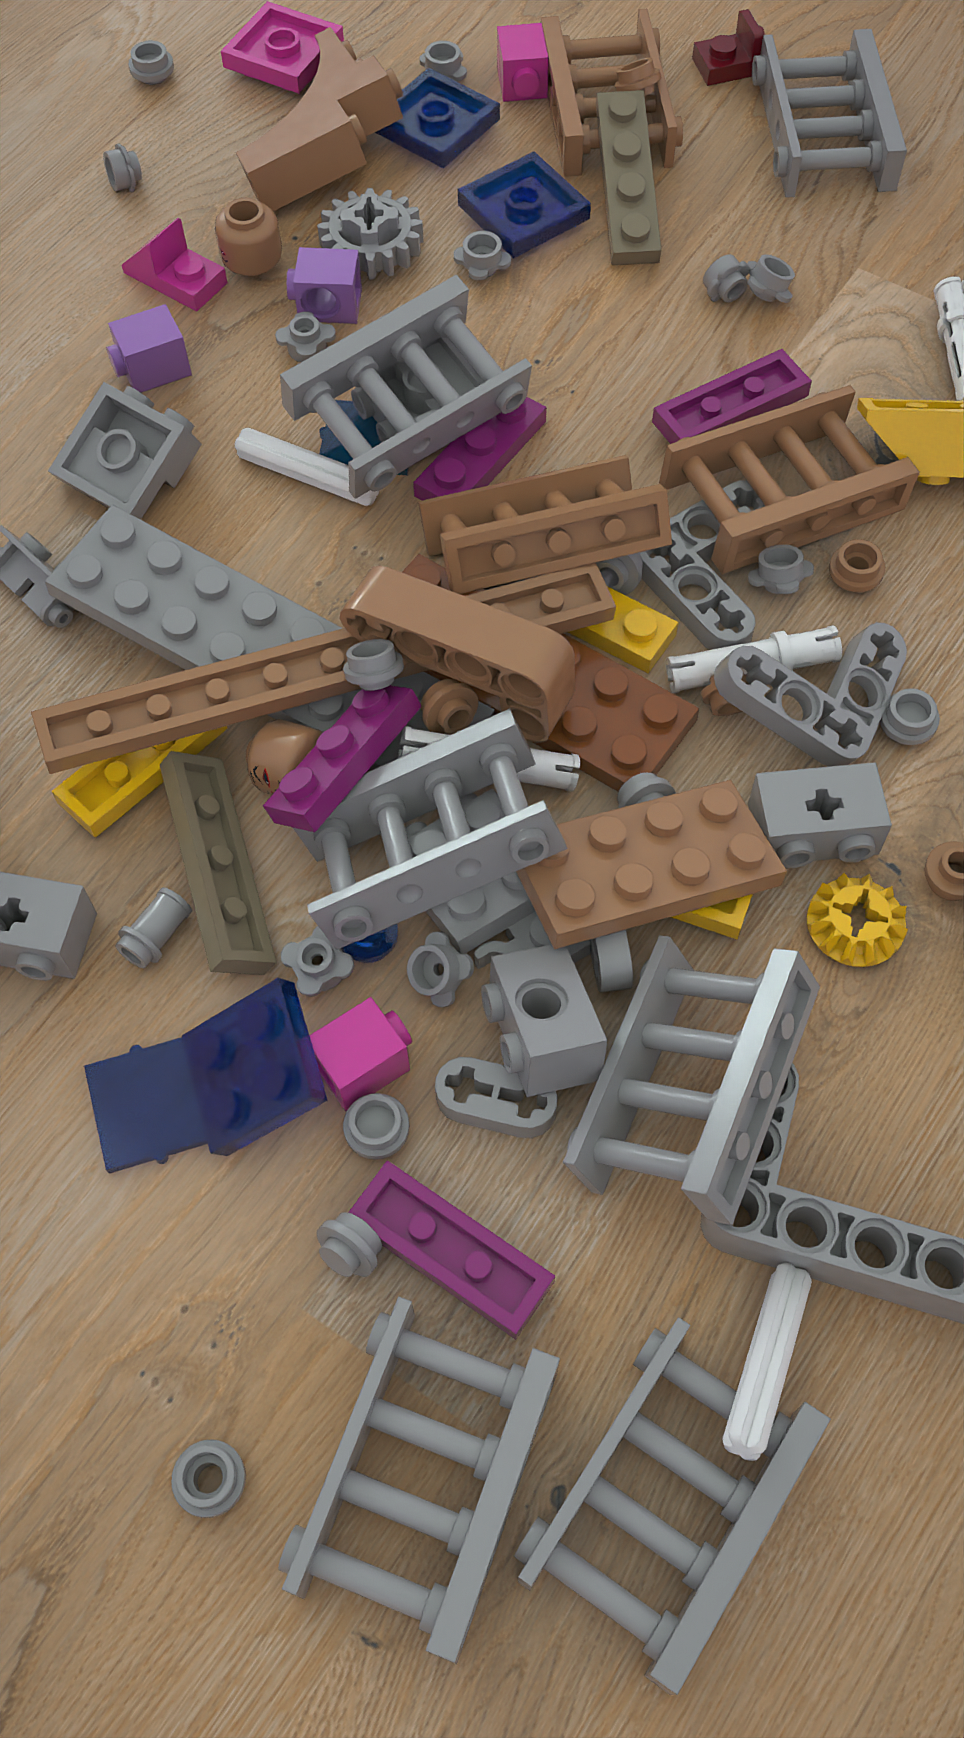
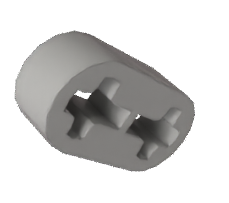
M626 930L590 939V953L598 991L603 993L631 989L633 986V970Z
M458 1057L449 1060L443 1065L436 1076L435 1094L439 1109L447 1118L455 1122L519 1138H534L543 1135L549 1130L556 1118V1091L537 1095V1105L545 1108V1110L534 1109L530 1118L518 1116V1105L515 1103L500 1100L504 1098L517 1102L522 1101L525 1096L518 1073L509 1074L505 1065L472 1057ZM463 1077L474 1079V1088L477 1092L491 1095V1097L470 1094L467 1097L466 1103H459L455 1101L454 1090L448 1086H460Z

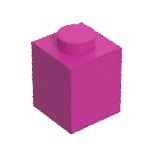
M542 23L497 26V70L503 102L547 98L549 57Z
M372 997L304 1038L311 1062L345 1112L357 1099L376 1093L410 1071L407 1046L412 1043V1039L408 1030L394 1011L391 1010L384 1015Z

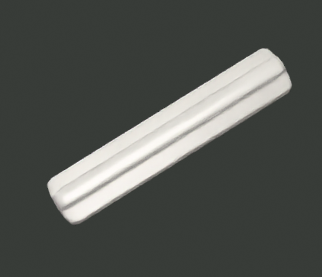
M244 428L235 441V449L239 458L364 506L372 505L379 494V491L374 492L370 490L354 499L349 492L348 465L257 430Z
M780 1263L776 1271L771 1274L722 1439L724 1447L728 1452L740 1455L743 1459L749 1461L757 1460L767 1448L812 1283L811 1277L806 1270L796 1268L791 1263Z

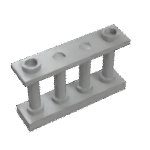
M872 29L853 30L850 49L845 50L842 56L778 59L773 34L763 35L761 54L753 58L752 81L754 86L760 87L774 146L773 172L775 177H781L785 197H795L800 171L866 167L868 172H873L878 192L897 191L907 149ZM841 76L842 80L848 81L849 85L786 89L784 79ZM849 106L851 110H856L857 116L793 119L791 109ZM858 136L859 141H864L866 147L801 150L798 139Z
M457 274L280 374L282 405L292 419L296 421L310 412L318 413L352 456L353 460L348 462L349 492L354 499L370 490L375 492L385 488L398 473L501 412L507 414L514 411L527 397L532 365L525 358L503 371L464 324L466 323L469 289ZM440 337H448L482 378L484 383L460 396L423 351L422 347ZM396 362H405L442 408L416 422L378 373ZM353 387H362L397 431L396 435L374 448L371 447L334 400V398Z
M510 708L365 773L316 832L293 828L315 860L318 862L325 859L332 894L307 904L309 915L336 950L568 849L545 801L542 800L528 806L517 773L536 765ZM494 783L505 817L470 832L460 798ZM437 809L447 843L413 858L404 823ZM381 834L390 868L356 883L348 848Z
M659 935L649 960L644 963L641 969L639 984L580 1123L573 1130L568 1141L567 1153L563 1163L591 1193L603 1195L614 1167L683 1182L681 1190L707 1220L733 1225L820 989L818 982L799 951L774 948L765 972L760 974L758 978L694 971L671 937ZM684 995L752 1004L743 1029L738 1031L736 1035L672 1026ZM661 1051L730 1062L720 1088L715 1090L713 1094L649 1083ZM638 1108L707 1121L697 1148L689 1155L626 1142L625 1139Z
M398 1296L391 1315L381 1312L374 1323L366 1347V1353L374 1356V1359L307 1527L295 1525L285 1544L278 1570L287 1574L282 1590L299 1598L305 1599L313 1576L419 1620V1630L431 1634L426 1651L457 1664L556 1379L560 1358L532 1348L526 1367L513 1363L511 1370L410 1331L415 1318L412 1301ZM398 1359H403L500 1397L499 1406L510 1409L501 1438L488 1433L484 1440L383 1400ZM371 1428L475 1469L473 1477L485 1481L475 1511L462 1506L460 1512L457 1513L356 1472L355 1469ZM343 1500L448 1543L446 1552L459 1556L448 1587L435 1582L431 1590L326 1546Z
M679 1317L667 1335L656 1328L653 1330L633 1363L635 1367L644 1372L552 1523L548 1524L538 1516L514 1555L516 1559L525 1565L518 1576V1583L526 1589L531 1590L544 1569L644 1642L645 1645L642 1652L653 1659L644 1676L669 1695H678L831 1418L807 1402H804L792 1414L791 1418L779 1411L774 1418L767 1448L763 1452L768 1458L757 1478L753 1482L742 1475L739 1481L639 1413L658 1380L663 1376L726 1420L729 1419L737 1391L677 1351L690 1327V1324ZM623 1438L723 1507L720 1515L731 1523L717 1548L704 1541L701 1547L600 1476ZM584 1502L685 1574L682 1582L693 1590L678 1617L667 1609L660 1615L560 1542Z

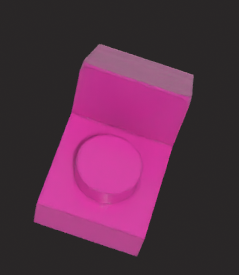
M176 218L121 265L123 273L196 312L228 283L224 267L187 248L180 218Z

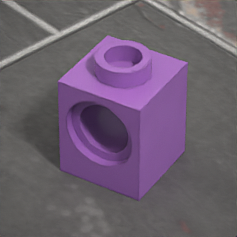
M299 247L296 268H289L287 271V296L289 300H296L297 313L311 312L319 322L357 324L362 293L358 250Z

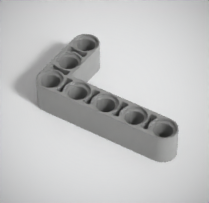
M792 1063L761 1146L766 1159L755 1163L740 1204L749 1213L751 1224L745 1227H733L707 1220L701 1213L700 1227L704 1238L712 1247L727 1254L777 1268L780 1263H791L796 1268L806 1270L811 1279L964 1324L963 1238L777 1185L799 1088V1075L795 1065ZM796 1221L810 1226L816 1234L818 1245L808 1248L794 1243L788 1236L786 1224ZM867 1241L876 1245L882 1251L885 1258V1267L872 1268L864 1264L856 1253L855 1242ZM925 1261H936L944 1265L950 1271L953 1278V1289H944L935 1285L928 1278L925 1271Z

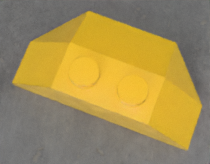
M858 398V411L899 460L908 457L920 471L917 481L931 485H944L949 483L950 477L964 478V401Z

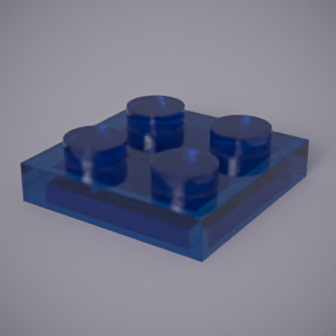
M427 68L402 89L403 97L397 99L403 118L375 133L444 169L500 120V103L431 68Z
M535 151L458 189V206L484 231L496 234L501 240L502 248L513 259L590 219L591 203Z
M276 978L182 1035L210 1154L229 1156L328 1101L294 982Z

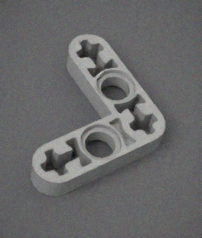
M739 480L722 488L732 503L740 507L737 509L739 512L748 513L765 507L747 480ZM701 500L670 518L672 545L639 552L643 562L641 579L708 650L750 643L756 624L753 612L706 563L712 558L720 523L706 503ZM695 525H706L714 529L717 534L709 539H699L690 534L689 529ZM654 553L656 556L651 558L650 554ZM664 556H670L669 563L666 561ZM688 584H695L706 589L709 595L701 600H690L681 595L679 589ZM719 623H721L727 629L720 631L718 629ZM735 626L739 628L738 633H735L731 628Z
M879 622L869 625L849 642L826 694L764 651L754 646L743 645L733 650L716 666L714 673L715 686L720 695L729 703L828 767L848 765L863 756L869 749L906 660L907 649L903 637L893 626ZM877 652V657L881 661H879L872 667L866 666L873 661L874 656ZM740 667L744 668L748 672L746 675V681L749 683V685L741 680L743 676V671ZM849 682H854L865 690L869 701L868 707H862L853 701L849 694ZM769 684L773 689L764 697L765 693L771 689L767 686ZM782 695L794 697L799 702L803 711L802 721L792 719L786 714L782 707ZM835 730H837V731L841 734L840 743H841L845 748H842V747L838 744L839 735H838V733H837Z

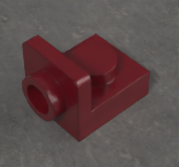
M749 9L739 11L736 34L718 35L712 39L694 42L692 59L707 86L752 77L753 58L761 54L765 32L763 27L757 24Z

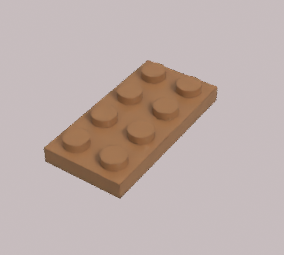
M732 780L556 824L568 849L516 871L554 949L779 887L782 885L787 872Z

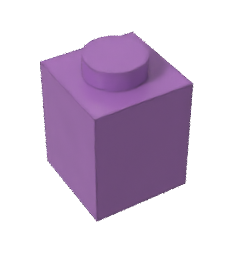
M166 304L108 323L114 345L106 347L111 365L117 377L126 375L132 388L139 392H144L192 375L183 336Z

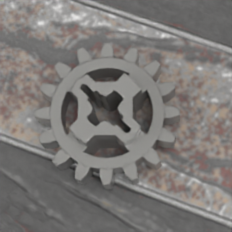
M367 188L365 194H361L360 197L354 191H349V200L346 202L333 199V211L322 210V223L317 225L320 246L329 249L358 250L360 271L367 272L369 280L375 279L376 273L381 272V270L388 276H393L395 265L398 264L401 267L409 268L410 256H420L421 254L420 243L424 242L423 222L420 220L418 207L409 208V201L406 196L393 200L392 190L387 189L381 196H378V194L374 193L373 188Z

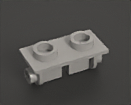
M1 525L0 532L9 541L4 547H0V580L19 597L34 583V586L21 600L46 625L56 626L57 628L67 626L73 618L72 611L74 608L49 595L45 583L47 578L61 563L52 568L46 562L52 556V553L28 532L19 539Z

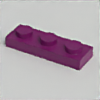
M780 349L654 407L652 423L666 440L672 444L685 437H693L793 404L809 396L812 380L783 349Z
M526 397L524 402L514 411L507 414L501 412L450 442L413 482L414 497L422 501L488 486L544 425L547 407Z
M389 685L378 690H360L354 696L349 708L331 728L319 736L314 748L294 770L283 777L279 788L265 802L263 807L272 821L276 824L316 832L422 707L413 689Z
M388 1160L348 1212L365 1221L377 1233L383 1247L515 1340L555 1282L554 1274Z

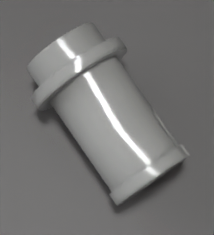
M162 887L157 892L154 900L131 927L123 926L118 931L121 939L116 943V949L126 960L140 968H146L150 962H159L162 958L160 949L182 921L191 914L192 909L190 905L174 891Z

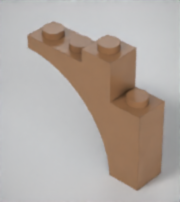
M331 27L314 35L320 48V62L315 78L306 94L272 129L236 152L256 198L273 211L366 165L367 161L360 146L367 142L366 137L403 118L397 99L403 97V92L393 69L390 68L385 71L374 55L365 60L357 59L348 40L341 42Z

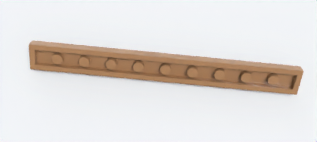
M596 563L565 569L466 595V597L550 628L559 634L613 620L616 610L615 602ZM345 628L31 711L49 774L361 689L359 685L352 684L345 679L343 667L347 662V650L361 641L352 636ZM403 659L404 669L394 679L431 669Z

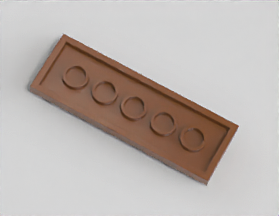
M418 554L402 571V573L450 590L446 568L421 554ZM479 589L471 592L462 593L460 595L466 596L485 590ZM564 633L560 634L567 639L573 647L575 654V692L548 739L544 742L533 743L546 751L569 755L571 753L578 754L580 757L579 770L619 792L627 780L635 775L646 772L657 775L696 723L699 708ZM433 670L424 671L440 681L453 679ZM469 685L477 694L479 702L494 709V715L501 713L499 696Z

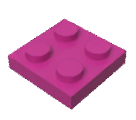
M267 1L221 50L223 67L299 94L316 75L318 70L320 48L314 35L331 27L340 41L343 42V26Z

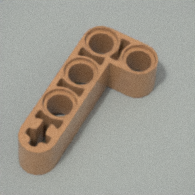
M381 565L373 566L340 611L339 619L344 628L361 642L372 639L389 640L394 644L395 652L400 653L403 659L499 696L500 712L510 708L527 741L535 743L546 741L574 695L575 654L573 647L567 639L558 632L392 568Z

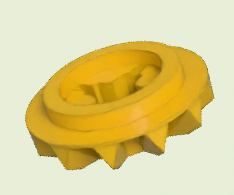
M843 873L836 880L828 884L822 882L808 906L807 926L814 943L831 959L854 967L874 966L891 958L901 947L908 931L905 920L907 906L900 905L896 900L893 886L883 888L872 881L870 874L862 878H849ZM858 902L864 904L863 908L866 909L865 918L870 921H866L863 928L859 929L857 936L854 937L851 936L853 931L851 917L844 913H851L854 906H857Z

